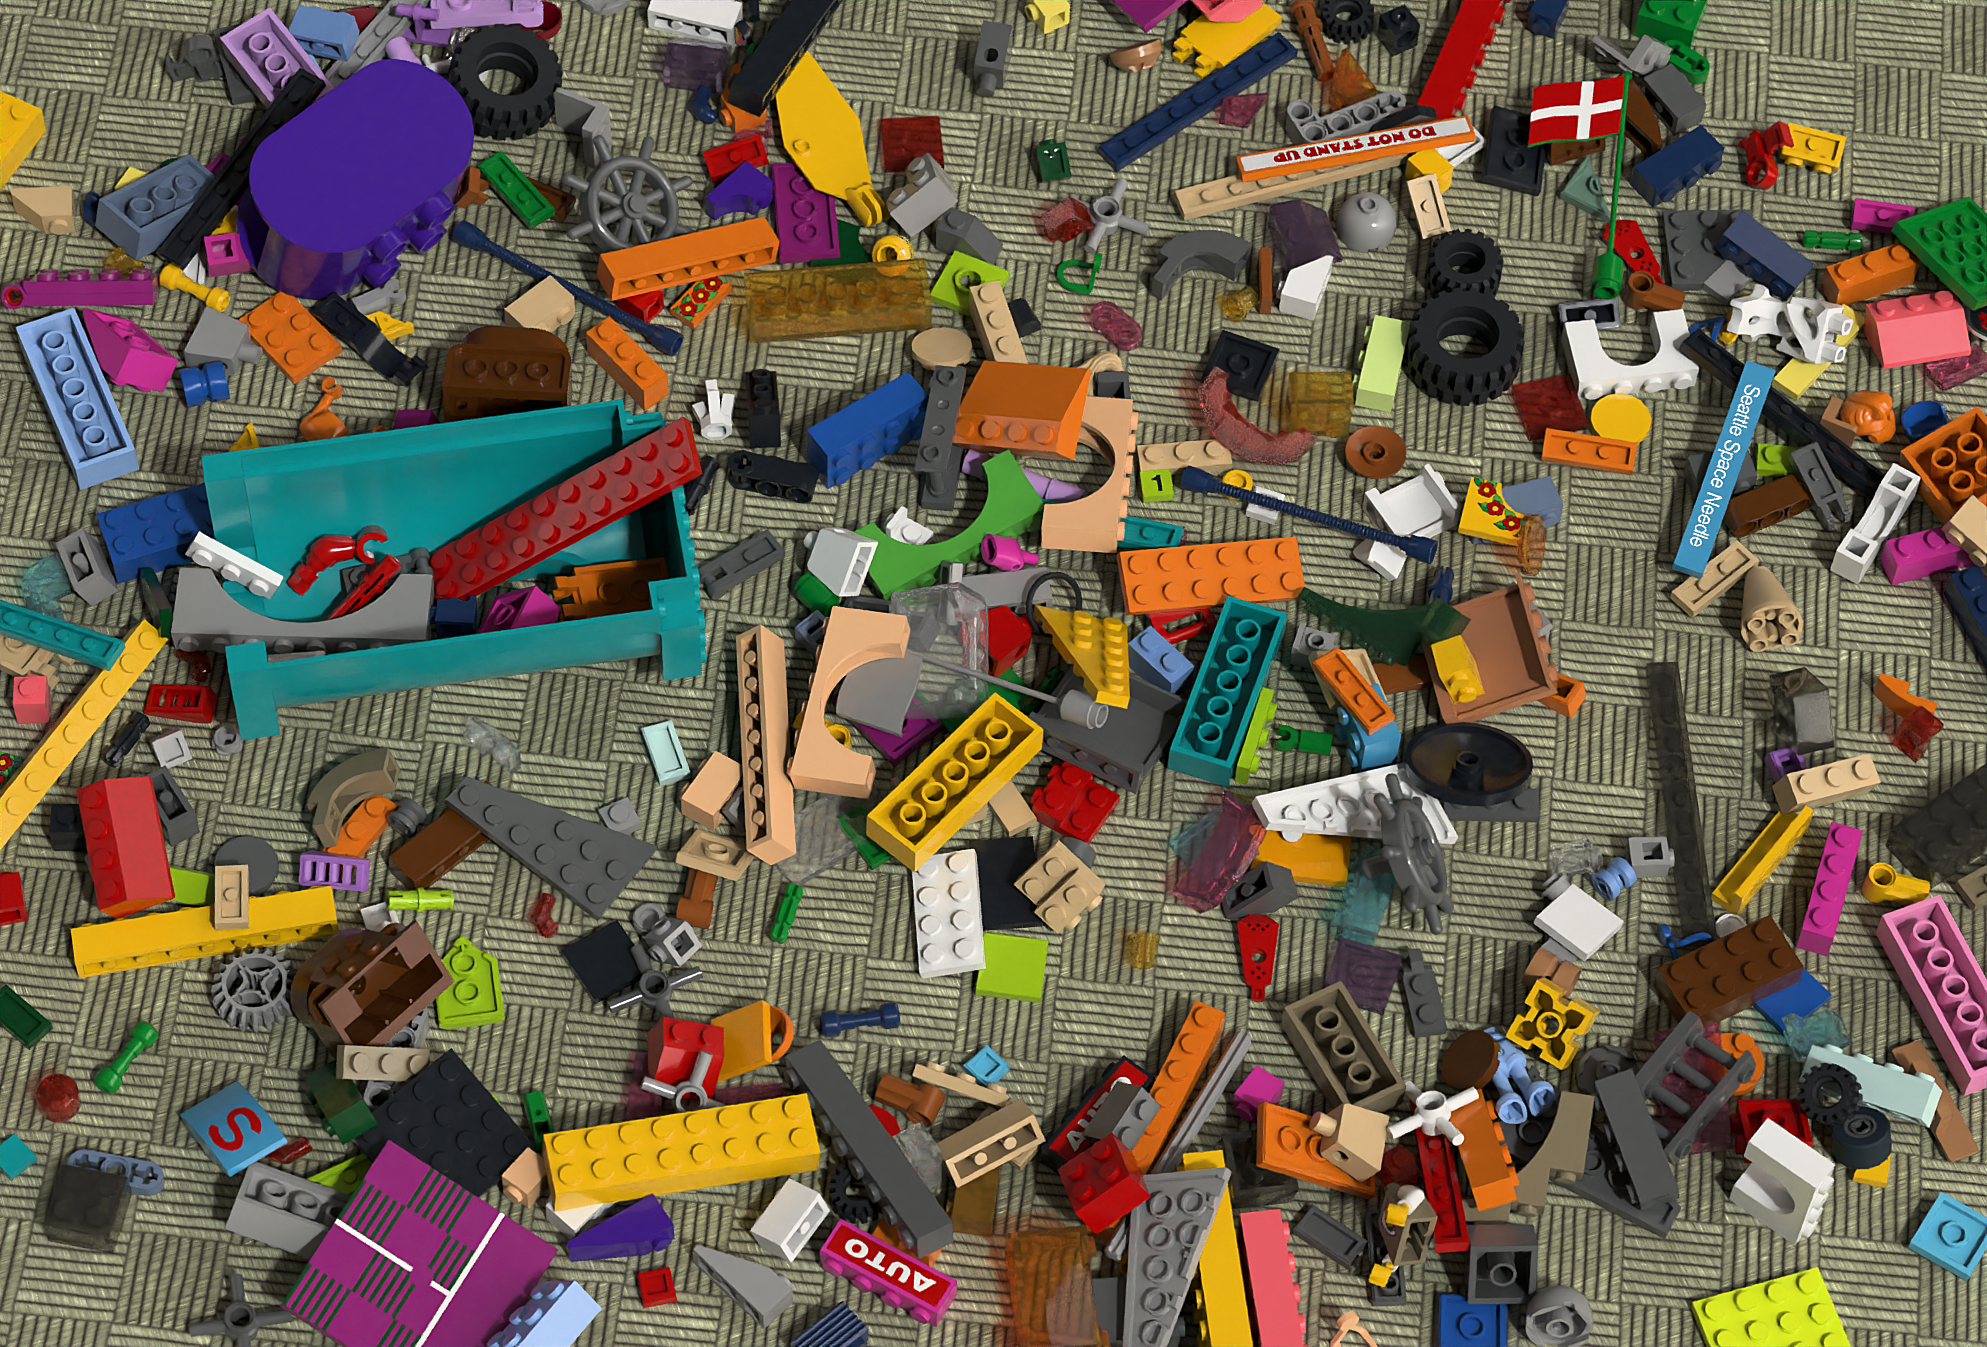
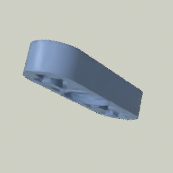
M86 1149L74 1152L68 1160L70 1175L75 1182L143 1196H154L161 1192L165 1185L162 1168L154 1162ZM84 1161H88L90 1167H86L84 1172H79L78 1166H82ZM114 1166H121L126 1170L125 1175L118 1180L110 1179L107 1176L109 1169ZM97 1170H100V1176H98ZM132 1170H135L136 1176L132 1175ZM149 1174H154L155 1180H150L149 1184H144L143 1178H147Z

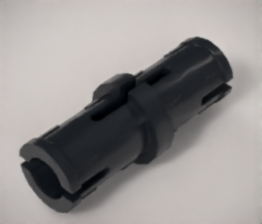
M704 455L700 461L702 475L687 482V487L684 491L686 502L684 506L685 512H688L689 516L695 513L703 496L707 495L710 491V483L720 468V463L712 456Z

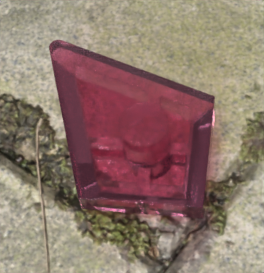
M1268 93L1224 96L1219 124L1248 129L1266 102Z

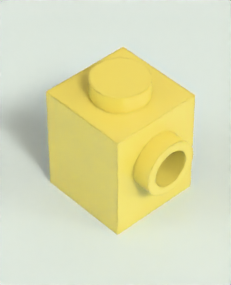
M1027 0L1025 13L1031 22L1034 21L1043 34H1046L1069 23L1070 4L1067 0Z

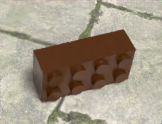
M1768 915L1657 968L1654 987L1678 1024L1690 1010L1700 1017L1703 1027L1706 1029L1754 1006L1755 1002L1800 982L1804 966L1771 915Z

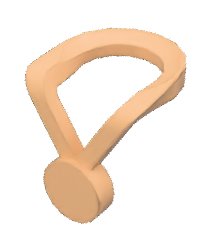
M1348 1311L1339 1317L1336 1323L1340 1330L1331 1340L1330 1347H1341L1340 1341L1349 1329L1359 1332L1370 1347H1377L1366 1328L1357 1324L1359 1317L1355 1311Z

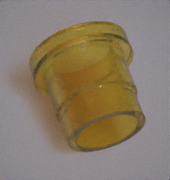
M1244 287L1235 293H1228L1221 300L1222 310L1231 321L1237 323L1247 317V313L1259 304L1258 295L1250 287Z
M1147 932L1128 935L1127 944L1131 946V966L1138 969L1155 967L1160 936Z

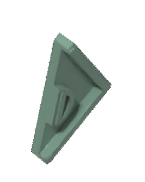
M1586 155L1561 191L1559 199L1608 223L1611 211L1608 210L1604 192L1591 164V157Z

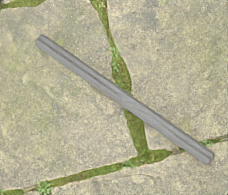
M1241 1031L1235 1033L1150 1174L1170 1173L1176 1170V1167L1182 1160V1154L1187 1152L1250 1048V1035L1244 1034ZM1131 1211L1124 1215L1105 1247V1255L1108 1258L1116 1261L1122 1259L1129 1247Z

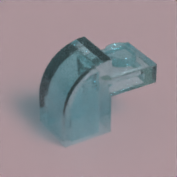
M54 553L36 562L26 571L22 580V592L27 609L65 621L63 611L57 600L74 593V589L65 566L57 553Z
M1829 1008L1806 1020L1793 1012L1782 1018L1786 1027L1783 1034L1796 1061L1806 1062L1812 1045L1823 1048L1824 1044H1830L1844 1049L1853 1044L1841 1016Z

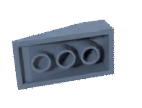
M188 154L99 199L95 226L134 260H138L159 249L216 176Z

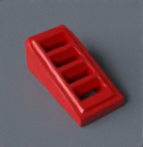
M151 684L144 713L161 718L211 724L217 703V695L210 686ZM165 695L164 705L159 706L161 696ZM178 697L176 706H173L174 698ZM190 699L189 707H186L187 700Z

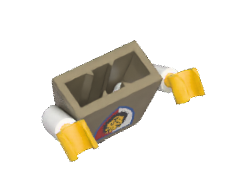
M1391 1183L1382 1190L1384 1201L1378 1224L1388 1253L1382 1260V1265L1374 1263L1368 1280L1370 1283L1385 1287L1391 1273L1395 1272L1399 1266L1425 1263L1438 1217L1424 1196V1192L1416 1186L1404 1185L1401 1187L1397 1183Z

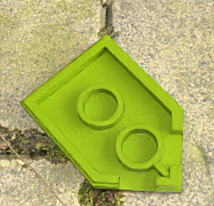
M461 935L454 942L451 950L441 959L454 980V983L436 998L439 1027L445 1030L495 1024L505 1020L497 959L489 953H484Z

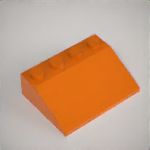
M984 360L959 407L952 443L968 451L972 449L977 452L1001 454L1009 449L1012 455L1074 461L1091 370L1087 368Z

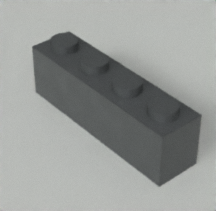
M1632 1068L1594 1081L1596 1092L1591 1093V1096H1595L1594 1106L1597 1113L1604 1112L1607 1122L1603 1123L1602 1126L1609 1143L1615 1141L1619 1152L1614 1154L1616 1164L1620 1173L1626 1172L1630 1183L1625 1186L1631 1203L1638 1202L1642 1212L1679 1199V1189Z

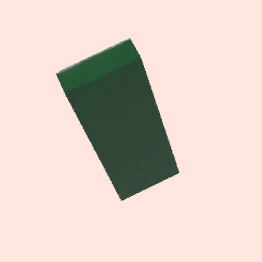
M152 567L141 568L143 599L161 638L171 637L173 619L169 601Z

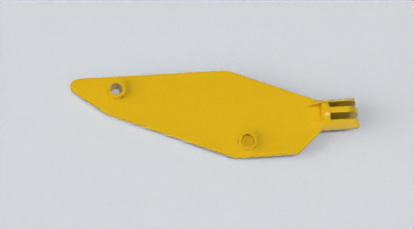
M807 51L775 95L783 147L815 190L846 200L866 228L888 220L891 215L887 205L872 187L860 120Z

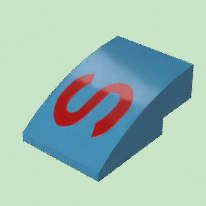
M238 1081L180 1114L190 1136L202 1146L206 1156L229 1177L288 1143L267 1112Z

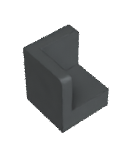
M1128 371L1098 372L1097 397L1131 399Z

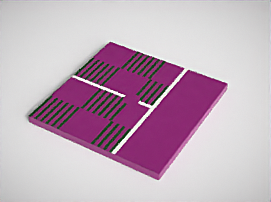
M388 1140L280 1307L342 1347H488L489 1340L496 1333L503 1332L511 1323L509 1318L513 1312L519 1307L524 1306L558 1249L394 1142Z

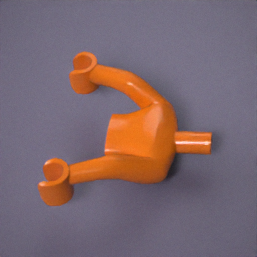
M326 377L323 380L322 388L325 394L315 409L300 423L299 429L306 442L345 437L350 433L343 422L328 409L332 401L339 399L343 394L341 385H336L335 388L331 389L335 384L333 377ZM377 426L374 428L373 433L385 431V428Z

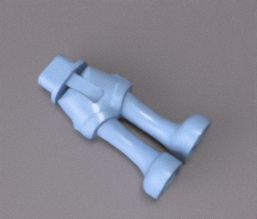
M1496 1027L1484 1030V1032L1496 1039L1501 1049V1053L1498 1052L1497 1058L1500 1060L1498 1070L1489 1081L1494 1083L1500 1094L1495 1107L1500 1119L1508 1124H1520L1527 1118L1526 1106L1521 1097L1514 1093L1508 1078H1513L1518 1085L1532 1115L1535 1117L1542 1115L1554 1102L1555 1090L1553 1086L1546 1081H1531L1525 1069L1527 1064L1525 1055L1505 1037L1504 1033H1499Z

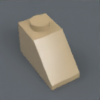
M72 185L11 189L15 212L44 234L62 235L76 232V203Z

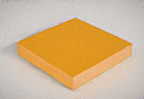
M761 1000L711 1019V1025L724 1027L725 1057L717 1082L720 1083L772 1063L769 1003Z

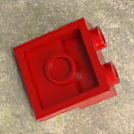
M1066 761L1061 766L1055 764L1048 774V785L1045 789L1037 788L1030 800V804L1033 805L1032 812L1039 823L1064 837L1076 838L1090 844L1119 803L1120 795L1093 781V774Z
M1798 1099L1737 1100L1736 1113L1730 1114L1731 1133H1738V1135H1735L1736 1155H1743L1744 1163H1752L1744 1157L1748 1142L1767 1118L1812 1148L1813 1139L1807 1114L1800 1106V1104H1803L1802 1101Z

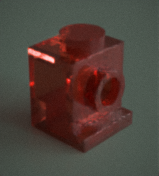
M1070 196L1042 214L1045 224L1044 232L1051 242L1060 240L1063 243H1067L1075 239L1084 230L1088 232L1095 230L1087 206Z
M1402 1144L1383 1153L1381 1170L1376 1175L1384 1186L1391 1183H1397L1401 1187L1404 1185L1417 1186L1422 1183V1179L1419 1177L1420 1164L1416 1156L1406 1150Z

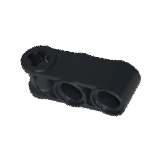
M746 450L735 451L729 458L730 471L728 473V481L732 487L738 490L760 493L768 497L788 499L802 504L812 501L819 477V470L812 464L789 461L777 456H766ZM743 458L746 459V464H743Z

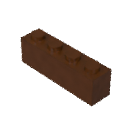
M446 807L441 812L439 818L430 825L422 826L415 834V837L406 844L398 845L389 856L390 871L408 890H416V887H423L426 890L490 838L450 807Z

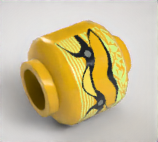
M891 234L877 240L873 246V263L883 273H900L906 270L913 262V246L903 235Z

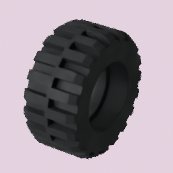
M503 23L494 24V28H489L488 25L480 27L477 30V34L473 31L464 36V40L457 44L451 57L447 81L457 90L466 103L473 121V128L480 131L479 135L487 138L491 135L496 136V140L505 141L506 137L518 140L523 139L525 133L527 136L537 133L539 127H545L550 120V116L554 115L555 99L553 93L557 87H562V65L558 63L559 57L553 49L549 51L550 44L544 38L539 40L536 37L537 33L529 29L527 32L520 29L521 26L512 24L511 27H504ZM491 69H506L521 76L527 82L530 89L518 95L498 94L488 89L481 82L478 75Z
M1453 288L1450 293L1441 291L1435 294L1434 299L1431 297L1426 299L1422 303L1421 308L1416 309L1413 314L1405 351L1408 371L1412 377H1415V383L1421 389L1427 388L1428 395L1435 399L1437 396L1443 398L1442 402L1444 403L1458 402L1460 406H1469L1472 402H1476V405L1487 403V398L1495 400L1500 397L1502 391H1507L1513 385L1514 379L1517 378L1524 349V329L1519 323V317L1513 310L1509 311V305L1502 299L1497 301L1494 294L1487 291L1486 294L1479 293L1478 289L1469 288V291H1462V288ZM1466 335L1483 342L1491 352L1479 358H1460L1447 352L1439 342L1450 336Z

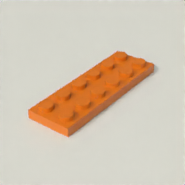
M1297 537L1123 551L1116 555L1126 616L1223 607L1227 596L1254 604L1303 600L1307 597Z

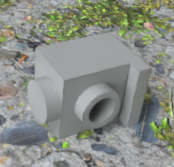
M1300 622L1292 646L1290 664L1313 670L1308 659L1312 651L1340 648V645L1335 644L1336 635L1306 627V623Z
M1667 836L1628 838L1624 852L1625 860L1634 869L1636 877H1667L1669 868L1674 867L1673 848H1668Z

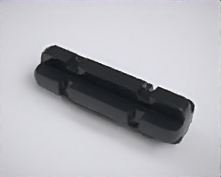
M141 712L134 713L129 720L131 724L125 725L112 742L114 746L108 747L103 754L104 762L113 768L118 767L124 759L122 756H126L141 737L139 733H144L149 727V718Z

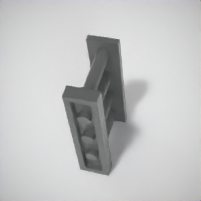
M935 365L915 465L916 471L927 472L921 501L922 509L953 511L965 452L964 448L952 443L959 407L962 403L961 397L966 376V368Z
M1690 1010L1635 1075L1644 1101L1649 1097H1656L1688 1120L1675 1135L1652 1119L1659 1140L1667 1145L1664 1149L1666 1158L1673 1166L1679 1159H1684L1690 1153L1695 1139L1742 1083L1746 1084L1752 1078L1756 1067L1752 1053L1748 1050L1737 1060L1704 1037L1703 1031L1705 1029L1700 1017ZM1690 1047H1697L1729 1070L1718 1085L1682 1061L1683 1055ZM1669 1072L1678 1073L1709 1095L1697 1110L1662 1086V1081Z

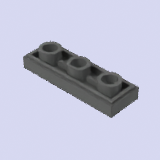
M1381 1209L1365 1210L1364 1214L1369 1276L1374 1263L1382 1265V1260L1384 1259L1382 1254L1388 1253L1378 1224ZM1404 1265L1399 1266L1395 1272L1391 1273L1385 1287L1370 1283L1372 1307L1406 1306Z

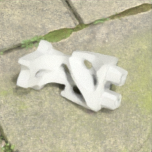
M1761 284L1755 285L1754 291L1750 296L1731 300L1730 305L1733 311L1726 331L1741 334L1742 341L1754 342L1761 336L1774 334L1783 337L1781 343L1777 344V350L1803 361L1821 364L1842 362L1844 360L1845 346L1837 344L1835 341L1837 334L1842 336L1849 334L1853 320L1842 314L1843 306L1797 296L1792 297L1791 302H1783L1770 296L1769 290ZM1807 307L1813 311L1811 318L1805 314ZM1784 313L1786 314L1788 322L1784 318ZM1797 338L1802 347L1792 346L1791 339Z

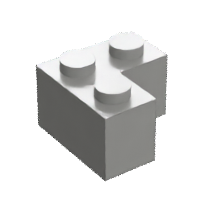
M926 153L923 157L915 158L908 165L905 173L909 183L903 188L895 189L889 195L888 200H886L889 214L911 238L958 202L950 176L929 153Z

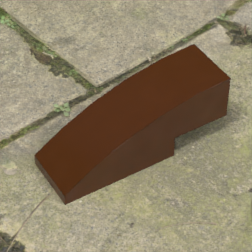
M1631 79L1629 80L1624 135L1649 158L1661 150L1662 138L1660 128L1647 98Z

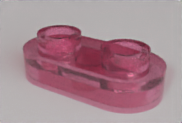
M1110 301L1098 302L1093 306L1090 318L1091 325L1110 343L1122 351H1133L1140 346L1143 333L1141 326L1119 306ZM1102 319H1108L1109 321L1103 322Z

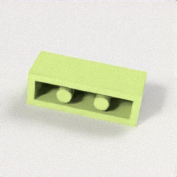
M1375 315L1373 326H1366L1363 343L1368 344L1367 351H1360L1357 368H1361L1362 372L1361 375L1355 374L1351 392L1357 393L1356 406L1391 413L1411 322Z

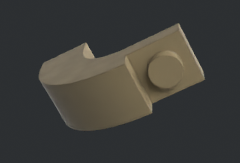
M389 747L367 751L345 760L329 771L314 787L306 805L313 816L311 821L313 833L320 838L325 848L337 846L343 819L353 806L366 798L395 792L400 768Z

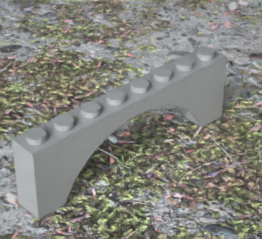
M180 568L171 635L175 649L187 652L213 650L219 653L226 652L225 646L265 641L266 652H277L279 654L312 651L338 654L430 641L432 629L430 611L435 601L433 575L400 574L394 584L384 594L354 613L328 621L295 623L271 619L240 605L221 587L211 568Z

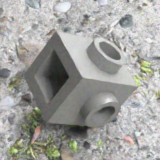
M662 918L652 925V931L644 937L650 947L649 953L654 960L660 964L665 963L679 967L703 946L694 934L691 925L683 919Z

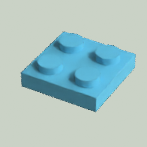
M1941 1192L1912 1238L1908 1248L1963 1280L1968 1281L1987 1249V1217Z

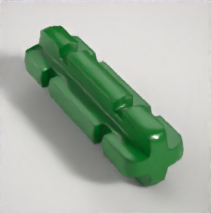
M1806 230L1803 234V247L1816 248V245H1818L1820 249L1844 250V247H1848V250L1858 251L1862 246V235L1860 233L1845 235V232L1821 231V234H1817L1815 230Z
M789 883L785 887L784 897L781 898L774 918L775 922L772 924L769 932V939L780 944L786 942L789 934L788 930L792 926L798 909L797 905L800 903L803 895V888L793 883Z

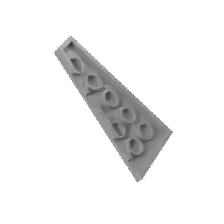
M1227 1167L1142 1175L1151 1197L1131 1210L1123 1347L1168 1346L1231 1175V1171Z

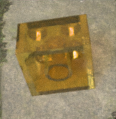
M1351 371L1289 373L1285 402L1287 437L1306 439L1323 436L1330 438L1349 436L1354 403Z

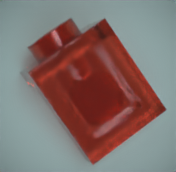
M1919 706L1901 721L1892 744L1916 763L1924 756L1931 739L1942 730L1944 724L1926 708Z

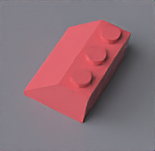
M1952 290L1866 304L1864 334L1883 369L1971 354L1964 309Z

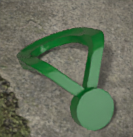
M1095 253L1093 263L1077 259L1064 261L1056 273L1059 285L1073 293L1090 294L1093 290L1096 273L1100 271L1102 254ZM1070 266L1092 269L1088 285L1069 283L1065 280L1063 271Z

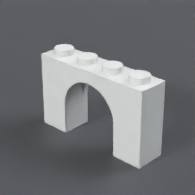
M1683 309L1653 312L1649 330L1656 356L1650 362L1638 366L1622 365L1613 361L1605 354L1600 344L1594 319L1564 323L1561 342L1576 400H1594L1617 393L1626 395L1638 392L1654 393L1664 389H1685L1695 386L1699 371L1698 364L1679 349L1682 342L1690 336Z
M1767 1118L1748 1142L1744 1157L1752 1163L1734 1184L1729 1200L1796 1245L1802 1236L1807 1239L1818 1225L1816 1220L1824 1209L1821 1206L1828 1198L1829 1193L1827 1191L1835 1180L1831 1177L1835 1164Z

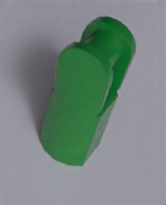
M542 1091L525 1094L522 1101L533 1142L537 1148L536 1152H541L540 1148L543 1146L544 1134L537 1135L536 1131L548 1129L549 1133L555 1132L545 1095Z

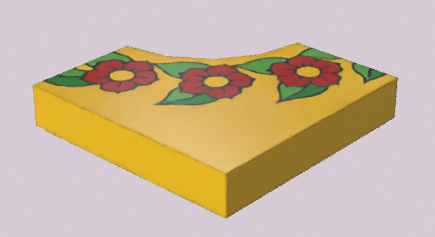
M1471 477L1458 533L1519 547L1526 515L1514 511L1505 502L1502 495V483Z

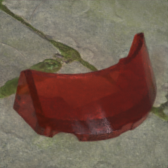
M1216 365L1197 390L1201 412L1211 433L1224 447L1229 448L1235 455L1247 461L1264 465H1283L1298 462L1318 441V438L1304 427H1301L1296 433H1287L1281 430L1276 436L1253 425L1239 412L1231 399L1233 396L1227 389L1229 375Z

